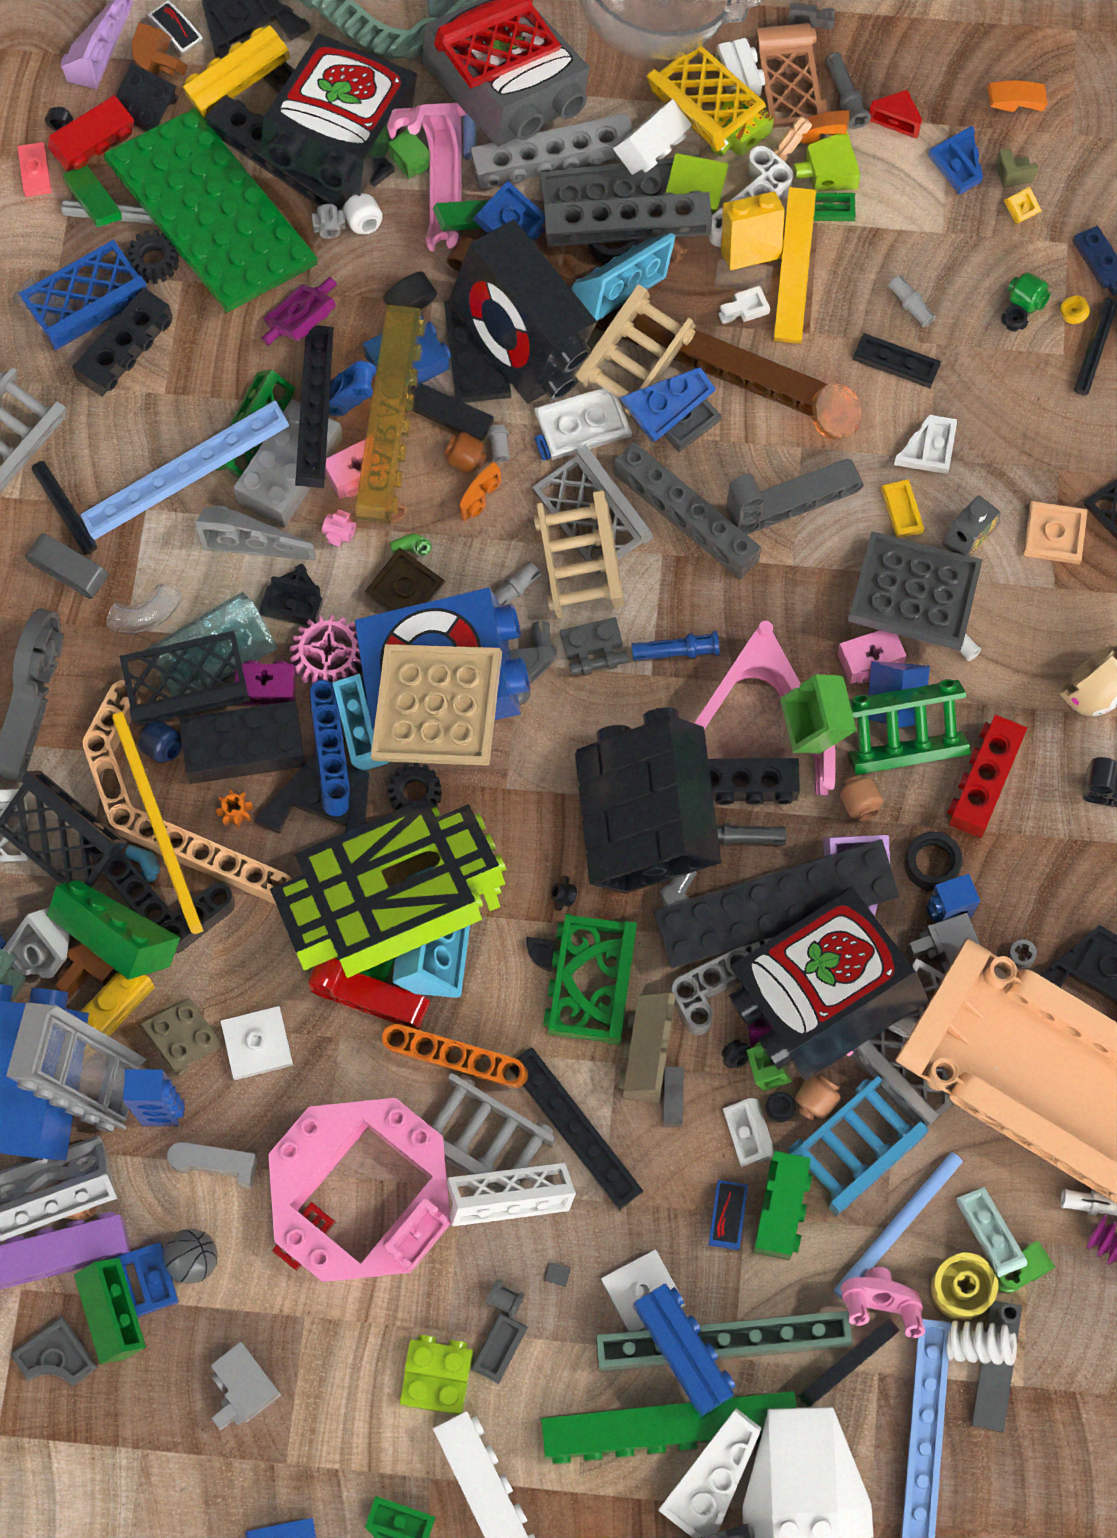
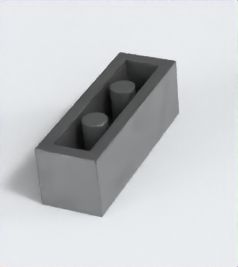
M665 1066L663 1127H682L684 1067Z

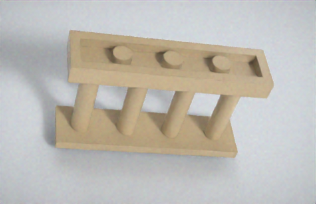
M638 284L602 335L590 356L575 376L578 378V382L586 388L590 383L594 384L596 382L618 398L631 393L602 374V369L600 368L606 359L608 361L612 359L644 381L640 389L657 383L682 345H688L696 333L693 330L695 328L693 320L688 318L682 326L649 304L650 300L648 298L650 295L647 289ZM638 313L640 315L644 313L676 335L667 349L634 327L632 322ZM622 336L624 338L628 336L660 358L651 372L618 350L616 345ZM626 408L624 411L626 412L627 416L633 418L629 410Z
M604 490L593 492L594 502L589 503L587 507L552 514L546 513L543 503H537L538 514H534L536 530H541L551 587V593L547 594V601L550 611L554 610L558 619L564 618L563 605L606 597V600L611 599L614 608L626 606L608 501ZM592 517V520L597 519L599 529H594V533L551 541L550 525ZM592 544L602 546L603 555L598 556L599 559L555 567L553 552ZM600 570L601 573L606 572L608 582L603 583V586L560 594L558 579Z

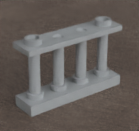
M13 367L7 373L2 372L0 374V399L6 392L10 393L39 416L38 419L40 421L34 428L31 426L28 428L0 406V421L19 434L22 440L16 449L14 447L9 448L0 441V455L3 456L4 461L0 466V493L66 418V408L58 401L52 407H45L16 385L17 370Z
M451 1072L448 1077L449 1084L455 1087V1089L434 1119L431 1127L443 1135L441 1131L465 1094L481 1104L457 1141H453L450 1144L443 1140L445 1160L468 1175L495 1172L493 1171V1163L517 1126L531 1134L532 1137L512 1169L527 1168L543 1142L550 1147L554 1146L555 1136L552 1135L553 1130L539 1121L537 1124L532 1123L474 1087L476 1083L468 1076L460 1074L458 1077ZM492 1110L505 1118L506 1121L484 1156L475 1160L467 1155L469 1151L467 1147ZM519 1179L515 1184L520 1185ZM497 1182L488 1183L487 1187L497 1193L505 1190V1187Z

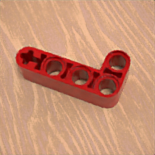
M336 958L314 966L308 980L310 991L319 997L420 1030L431 1002L422 995L414 994L408 990L360 973L347 978L340 960Z

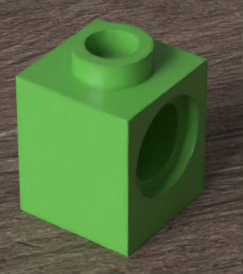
M406 130L388 143L390 158L408 179L416 174H422L430 166L429 149L416 135L410 134L409 130Z

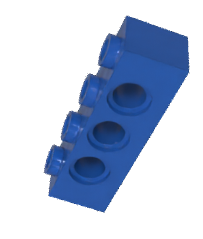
M125 1069L123 1101L141 1126L179 1127V1118H184L185 1102L184 1099H181L180 1093L176 1091V1086H173L172 1080L167 1077L164 1070Z

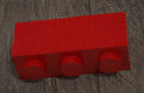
M113 95L49 135L48 148L66 172L74 168L78 170L84 167L91 157L96 154L98 156L103 155L110 149V145L118 140L123 142L128 139L133 132L134 119L118 98Z

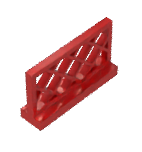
M502 0L438 27L433 43L438 52H445L470 89L557 52L561 48L557 38L532 5L533 0ZM529 15L535 26L531 27L519 23L520 18ZM505 26L514 29L512 37L497 33V28ZM517 30L531 34V42L516 39ZM481 35L490 38V47L474 42L475 37ZM535 36L546 39L550 45L543 47L534 44ZM494 40L510 44L509 51L505 52L493 48ZM460 45L469 48L468 55L457 54L452 47ZM513 46L528 50V54L523 57L511 52ZM472 49L488 54L486 62L471 58ZM490 56L505 59V65L497 66L490 64ZM468 65L484 69L483 74L473 78L467 69Z

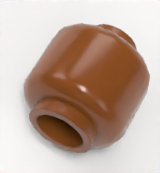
M460 432L458 435L453 434L443 453L447 456L446 462L448 465L466 474L472 472L475 467L480 469L487 454L483 453V441L466 432Z

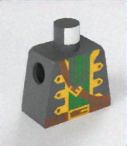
M978 495L952 522L943 546L951 552L971 556L999 526L1001 512L982 496ZM965 535L967 541L960 539L959 536Z

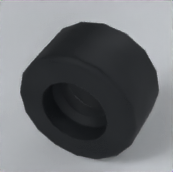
M420 271L396 283L385 293L383 300L396 320L403 321L428 306L436 298L437 292L424 272Z

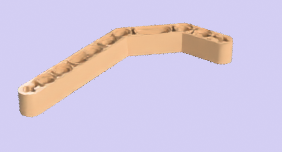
M120 680L115 682L109 689L83 738V748L106 816L114 832L126 840L162 855L155 834L149 837L143 836L145 829L152 827L148 814L134 808L114 753L121 741L115 724L113 726H105L107 720L111 719L114 714L122 711L128 725L132 720L125 681ZM137 692L135 693L136 705L140 704ZM95 744H104L100 751H92V747ZM105 769H113L116 772L121 793L115 799H109L105 795L100 780V775ZM120 817H130L129 821L126 824H116L117 820ZM164 821L170 840H183L179 847L174 848L178 862L275 905L276 903L270 888L292 879L284 872ZM199 851H209L207 858L203 860L195 858ZM227 862L236 863V866L231 871L221 870L222 866ZM254 873L263 875L262 879L257 883H250L248 881L249 877Z

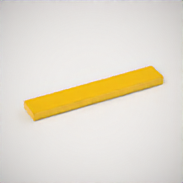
M789 187L774 342L801 344L816 197V190Z

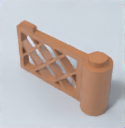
M810 23L756 28V49L765 77L764 92L767 111L774 116L773 128L793 126L800 116L805 118L814 116H806L799 111L806 102L815 107L816 115L828 112L826 99L821 100L812 48V44H816L817 41L815 27L811 28ZM807 56L808 64L803 70L792 63L795 57ZM777 59L783 65L776 73L767 67L766 60ZM787 67L798 74L792 83L780 76ZM802 78L812 84V88L807 94L796 87ZM775 81H778L787 88L781 97L771 91L770 87ZM791 91L802 98L796 107H793L784 100ZM779 105L791 112L787 118L775 119L774 111Z

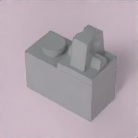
M965 913L929 925L926 931L919 934L921 939L909 943L907 948L911 958L928 954L929 959L941 960L942 962L939 963L940 971L945 974L967 938L979 945L980 943L969 916Z
M242 1342L238 1343L210 1365L216 1372L211 1377L221 1391H224L226 1388L229 1390L224 1394L226 1398L220 1402L224 1408L211 1418L219 1430H222L233 1421L237 1426L242 1422L248 1423L282 1396Z

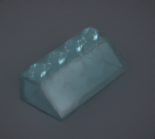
M241 592L145 650L232 630L236 634L242 664L249 660L257 661L278 647L253 601L245 593ZM230 639L218 642L213 652L226 659L232 650ZM206 644L203 646L209 648L211 644ZM193 647L188 650L184 658L197 665L205 651L198 647ZM180 650V651H175V652L180 655V653L182 652V650ZM169 653L162 654L155 664L168 672L177 658ZM209 655L201 668L214 676L223 662ZM233 656L232 659L230 660V662L233 663L234 665H236V664H235V659H234V656ZM181 661L172 675L186 682L194 669ZM227 665L219 679L224 681L234 675L236 670ZM155 669L157 675L162 681L166 675L162 674L161 672ZM198 672L190 686L198 691L204 690L211 682V679ZM171 678L165 685L172 697L177 696L183 687ZM187 689L184 694L190 693L192 691Z

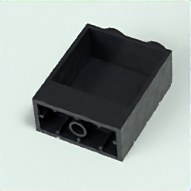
M656 708L643 714L644 725L633 729L625 725L603 727L596 732L597 742L576 749L575 759L578 782L580 783L579 796L581 814L584 817L582 823L585 850L588 852L586 859L590 885L627 894L721 863L705 730L703 726L679 718V712L674 708Z

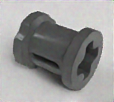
M497 1279L485 1304L488 1306L493 1304L508 1312L509 1317L514 1318L525 1297V1293H517L502 1285V1281Z

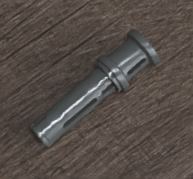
M839 52L831 53L833 61L827 56L825 63L841 96L840 107L842 110H849V127L852 129L861 128L869 123L871 115L864 108L862 94L854 88L841 54Z

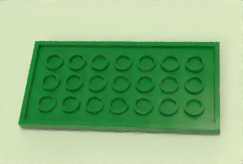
M196 108L104 153V160L158 228L164 232L166 238L171 241V244L175 246L178 253L226 313L318 265L317 256L214 130L207 126V122Z

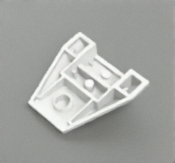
M833 1407L774 1408L768 1410L742 1507L743 1525H752L755 1538L873 1537L871 1501Z

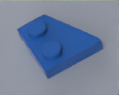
M973 126L929 150L928 154L959 195L981 183L983 178L981 165L978 161L979 152L975 144V130Z

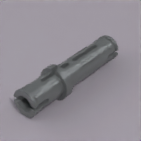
M723 822V825H717L718 840L723 846L736 843L785 845V826H737Z

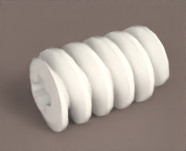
M953 1321L947 1338L949 1361L955 1357L958 1362H963L967 1357L971 1363H975L980 1359L982 1363L987 1364L992 1359L993 1363L998 1365L1003 1360L1007 1365L1014 1364L1017 1353V1338L1015 1333H1009L1007 1324H1003L1000 1333H997L994 1323H990L988 1332H985L982 1322H978L976 1330L972 1331L969 1321L965 1322L963 1330H960L958 1321Z

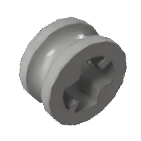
M1024 939L1014 942L1009 951V958L1014 961L1016 967L1022 969L1030 967L1037 956L1035 945L1029 940ZM1022 947L1028 949L1027 954L1031 958L1028 960L1025 957L1024 961H1020L1018 959L1019 954L1015 950L1018 948L1020 951Z

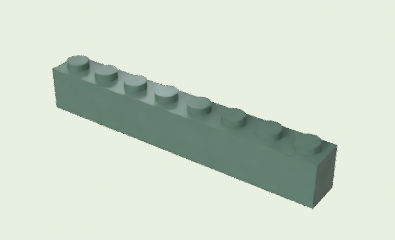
M848 1311L699 1325L701 1332L697 1333L703 1344L709 1342L719 1358L717 1360L848 1348L852 1344ZM647 1330L596 1335L599 1372L668 1365Z

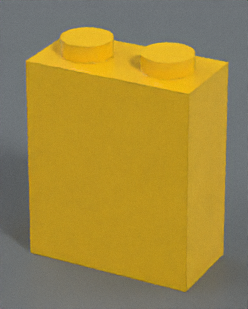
M775 191L723 203L721 254L729 270L782 258L785 209Z

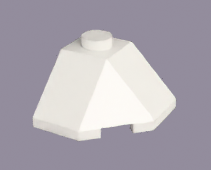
M49 908L27 914L2 949L16 957L12 967L22 975L36 974L42 978H51L67 959L70 934L47 916Z

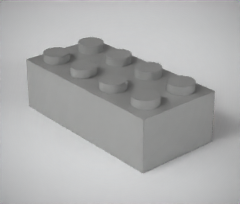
M293 399L283 412L290 426L263 442L233 488L237 503L283 527L287 526L311 487L295 486L301 403ZM328 418L326 458L333 455L343 440L341 424Z

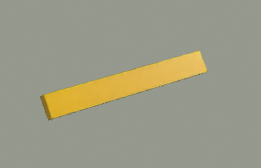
M123 711L116 713L112 717L186 922L191 933L194 935L204 930Z

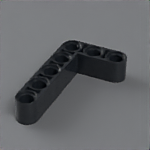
M89 847V856L96 865L104 854H95L96 847ZM122 852L116 853L102 872L134 912L148 919L151 911L157 909L162 911L159 918L150 921L170 932L176 931L180 933V940L175 953L185 950L227 917L235 907V899L226 884L214 883L192 899L197 913L204 915L200 921L204 931L194 935L188 927L182 908L173 914ZM118 866L126 867L122 875H112L113 870ZM136 888L144 889L141 896L137 898L130 897L132 890ZM218 895L227 896V900L221 905L214 904L213 900Z

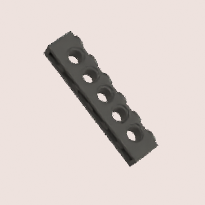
M691 191L687 194L664 193L660 196L647 197L646 195H636L633 198L620 199L618 197H609L605 200L581 199L578 202L565 203L563 201H554L551 204H544L547 247L646 240L673 233L676 237L711 235L712 231L709 192ZM686 211L688 214L679 215L677 212ZM659 213L661 216L652 217L650 214ZM624 215L633 216L631 219H624L622 217ZM604 217L606 220L596 221L595 218ZM570 219L578 220L576 223H569L567 221Z
M633 442L615 460L614 475L738 579L741 580L759 562L760 545L638 444Z

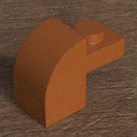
M141 22L138 23L131 48L133 57L141 68L158 76L159 71L169 76H174L175 73L184 76L188 67L180 59L166 54L171 36L161 29Z
M79 944L67 952V959L72 965L65 967L57 977L58 983L55 986L59 991L68 992V999L70 1000L88 976L104 987L119 972L85 945Z

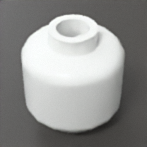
M369 194L354 195L346 201L343 207L346 221L352 231L357 234H370L381 224L382 212L374 198Z

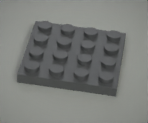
M872 531L847 622L961 651L982 559Z

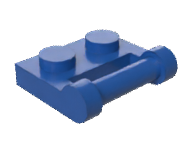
M161 1242L112 1258H120L137 1318L180 1303L173 1279L164 1266V1249ZM133 1263L145 1303L139 1305L136 1303L126 1269L128 1265Z

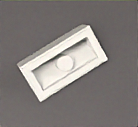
M747 1098L723 1108L740 1166L744 1167L771 1159L775 1150L759 1100Z

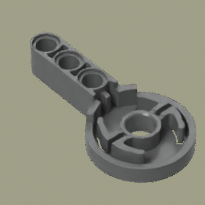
M43 608L35 610L23 629L15 653L12 674L13 694L0 733V777L21 782L20 780L27 772L49 700L45 698L49 693V688L44 687L45 683H50L58 665L55 658H60L64 634L60 633L61 623L57 612Z

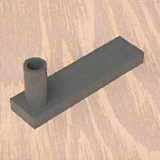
M995 1300L988 1308L985 1332H988L990 1323L995 1324L997 1333H1000L1003 1324H1007L1009 1333H1015L1018 1339L1022 1306ZM992 1359L987 1364L980 1361L971 1427L1000 1433L1004 1432L1014 1364L1007 1365L1004 1360L999 1365L994 1364Z

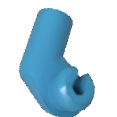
M129 844L125 851L126 858L140 864L143 870L141 876L145 881H155L157 874L160 873V865L155 854Z

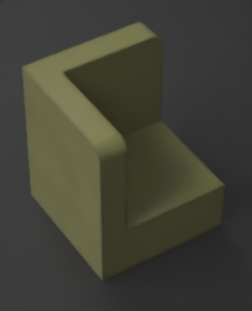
M1010 149L999 152L996 168L1003 188L1035 182L1038 172L1037 163L1030 164L1028 157L1013 159Z

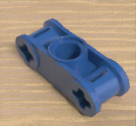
M356 361L331 380L329 415L344 416L351 409L373 395L371 384L372 378L377 372L375 365L365 361Z

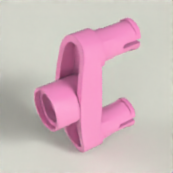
M871 1268L865 1272L863 1277L850 1278L841 1285L842 1298L848 1308L849 1322L854 1325L855 1322L858 1326L866 1324L869 1321L868 1307L900 1314L905 1326V1335L908 1337L912 1335V1338H919L925 1333V1326H923L921 1316L923 1307L920 1294L914 1289L892 1281L891 1272L887 1268Z

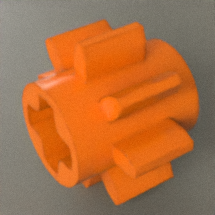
M230 790L229 795L225 798H218L222 807L217 808L216 813L217 816H224L222 820L224 826L232 823L237 828H240V823L244 820H251L247 811L254 808L252 802H245L247 798L245 792L237 795Z

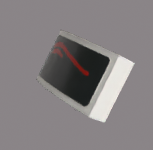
M169 0L147 15L156 28L163 30L172 37L170 42L181 56L203 40V37L190 21Z

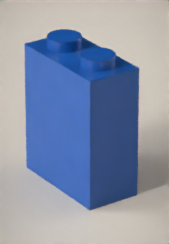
M422 314L363 343L365 358L369 363L377 367L376 375L382 385L385 384L384 381L392 382L395 380L394 392H392V386L384 387L392 398L401 395L403 392V386L398 381L406 382L404 384L405 393L418 386L419 383H424L449 370L448 358L451 357L450 351L444 342L440 343L438 341L434 325L431 321L426 322ZM388 355H394L389 358L388 367H396L394 362L402 363L398 368H406L407 359L403 358V356L409 357L406 376L404 373L387 372L385 374Z

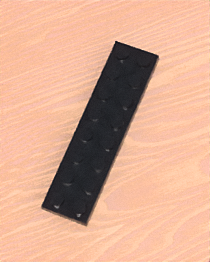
M878 839L653 910L670 968H675L777 936L852 887L867 907L900 896L883 840Z

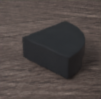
M526 937L527 951L531 960L541 969L552 972L556 941Z

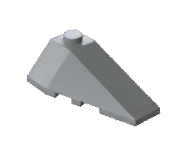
M225 506L204 507L196 522V529L203 550L304 560L316 559L313 543L235 510H230Z

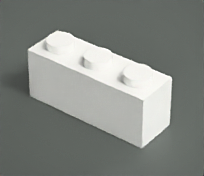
M672 99L650 115L616 145L613 150L632 175L641 169L646 173L657 164L655 160L657 157L660 160L672 151L671 144L674 147L686 138L684 132L692 124Z

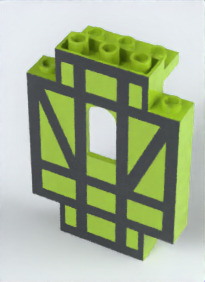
M427 798L295 853L303 875L270 888V891L303 970L305 971L338 956L348 978L482 920L479 907L483 906L479 896L481 894L484 895L489 911L501 907L497 895L502 893L500 886L506 884L502 872L506 871V867L501 855L497 854L494 856L492 852L496 850L490 833L486 835L483 833L486 827L480 813L474 815L470 805L467 804L449 813L440 815L438 808L434 807L431 809ZM426 851H433L440 855V861L433 869L388 888L381 870Z

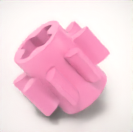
M338 509L337 513L326 516L322 526V534L327 535V543L340 547L341 543L351 542L356 529V522L351 521L352 518H350L351 513Z

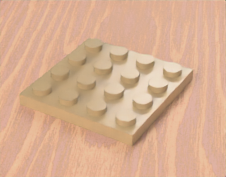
M385 644L371 751L373 761L489 766L502 659L501 649Z

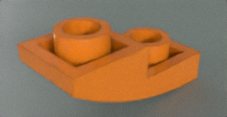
M998 81L989 83L987 86L990 107L1014 113L1019 106L1043 112L1048 105L1045 84L1029 81Z
M849 110L825 112L806 118L812 125L806 134H802L803 138L799 143L809 145L821 139V134L832 136L835 134H847Z
M495 462L486 467L465 492L459 506L460 518L463 521L481 514L486 506L485 493L490 494L499 487L501 469Z

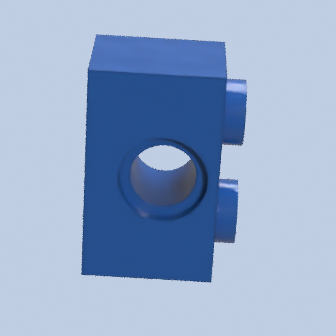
M970 874L935 885L926 905L928 916L932 922L936 921L938 923L965 913L968 914L969 919L973 917L980 903V898Z

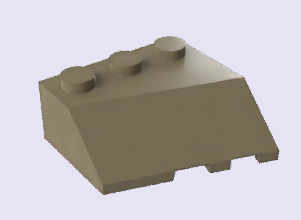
M675 993L638 995L636 1012L630 1011L628 1030H633L631 1041H625L623 1059H628L627 1071L621 1070L618 1088L624 1089L623 1098L659 1104Z

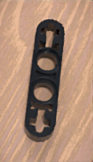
M890 1318L807 1387L798 1396L805 1407L813 1406L894 1337L900 1329Z

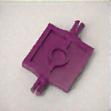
M328 277L319 287H309L302 283L263 318L271 329L261 337L262 341L270 346L279 336H287L295 341L305 337L310 329L319 321L325 319L337 306L332 297L326 295L337 286L334 279Z

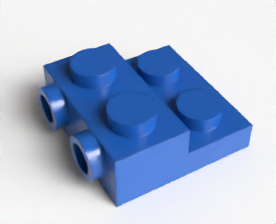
M508 180L473 218L487 233L513 219L527 236L534 241L545 231V228L542 226L545 222V214Z

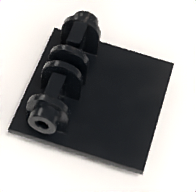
M133 63L130 64L116 94L118 100L134 119V125L145 131L159 126L168 105H175L178 100V95L175 94L176 85Z

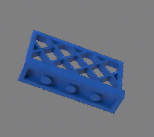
M113 239L23 290L19 295L56 351L119 315L143 288L147 290L148 288L146 282L141 275L137 274ZM113 250L117 255L115 265L102 263V257ZM84 266L94 267L92 277L77 276L79 269ZM99 269L113 271L110 282L96 279ZM118 272L130 274L133 278L125 284L115 283ZM61 279L70 281L68 291L55 290V283ZM75 282L89 284L86 295L73 293ZM94 285L108 288L107 294L101 298L92 296ZM37 293L47 294L44 305L34 304L29 298ZM52 295L65 298L62 309L49 306ZM70 300L84 301L83 308L78 311L68 310ZM47 312L59 314V322L48 327L45 323Z

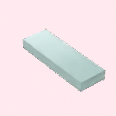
M985 1187L956 1198L958 1207L998 1277L1027 1266L1025 1256Z

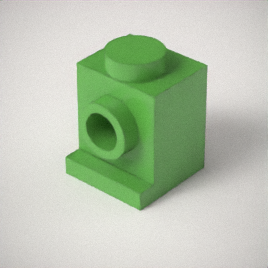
M760 1042L747 1050L755 1083L764 1092L792 1082L786 1065L779 1070L774 1065L767 1067L772 1061Z

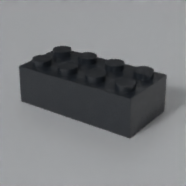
M296 701L179 718L185 772L190 784L301 768L306 764Z

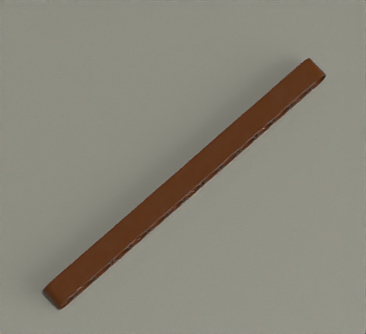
M460 236L456 245L447 258V263L451 268L458 272L460 271L469 244L475 241V239L467 236ZM560 275L571 288L575 280ZM622 306L599 319L594 328L605 332ZM638 313L632 322L636 329L666 349L676 336L644 313L642 315ZM695 330L696 333L688 345L683 344L673 360L692 368L701 367L706 374L812 417H821L833 392L828 384L697 330ZM622 336L621 338L628 342L641 346L628 336L626 338Z

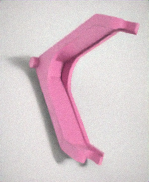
M458 103L418 105L417 108L393 109L387 124L391 139H394L397 129L408 125L410 134L416 135L421 125H423L426 132L430 152V224L425 241L428 250L431 252L434 251L435 245L442 240H446L448 249L453 248L460 234V230L442 231L433 211L436 203L462 201L461 116L468 114Z
M763 621L759 624L695 721V724L703 726L705 729L734 684L743 679L757 678L768 682L776 689L780 698L794 688H800L799 685L801 683L773 634V625L769 621ZM834 745L821 754L811 753L815 760L816 795L828 796V789H834Z

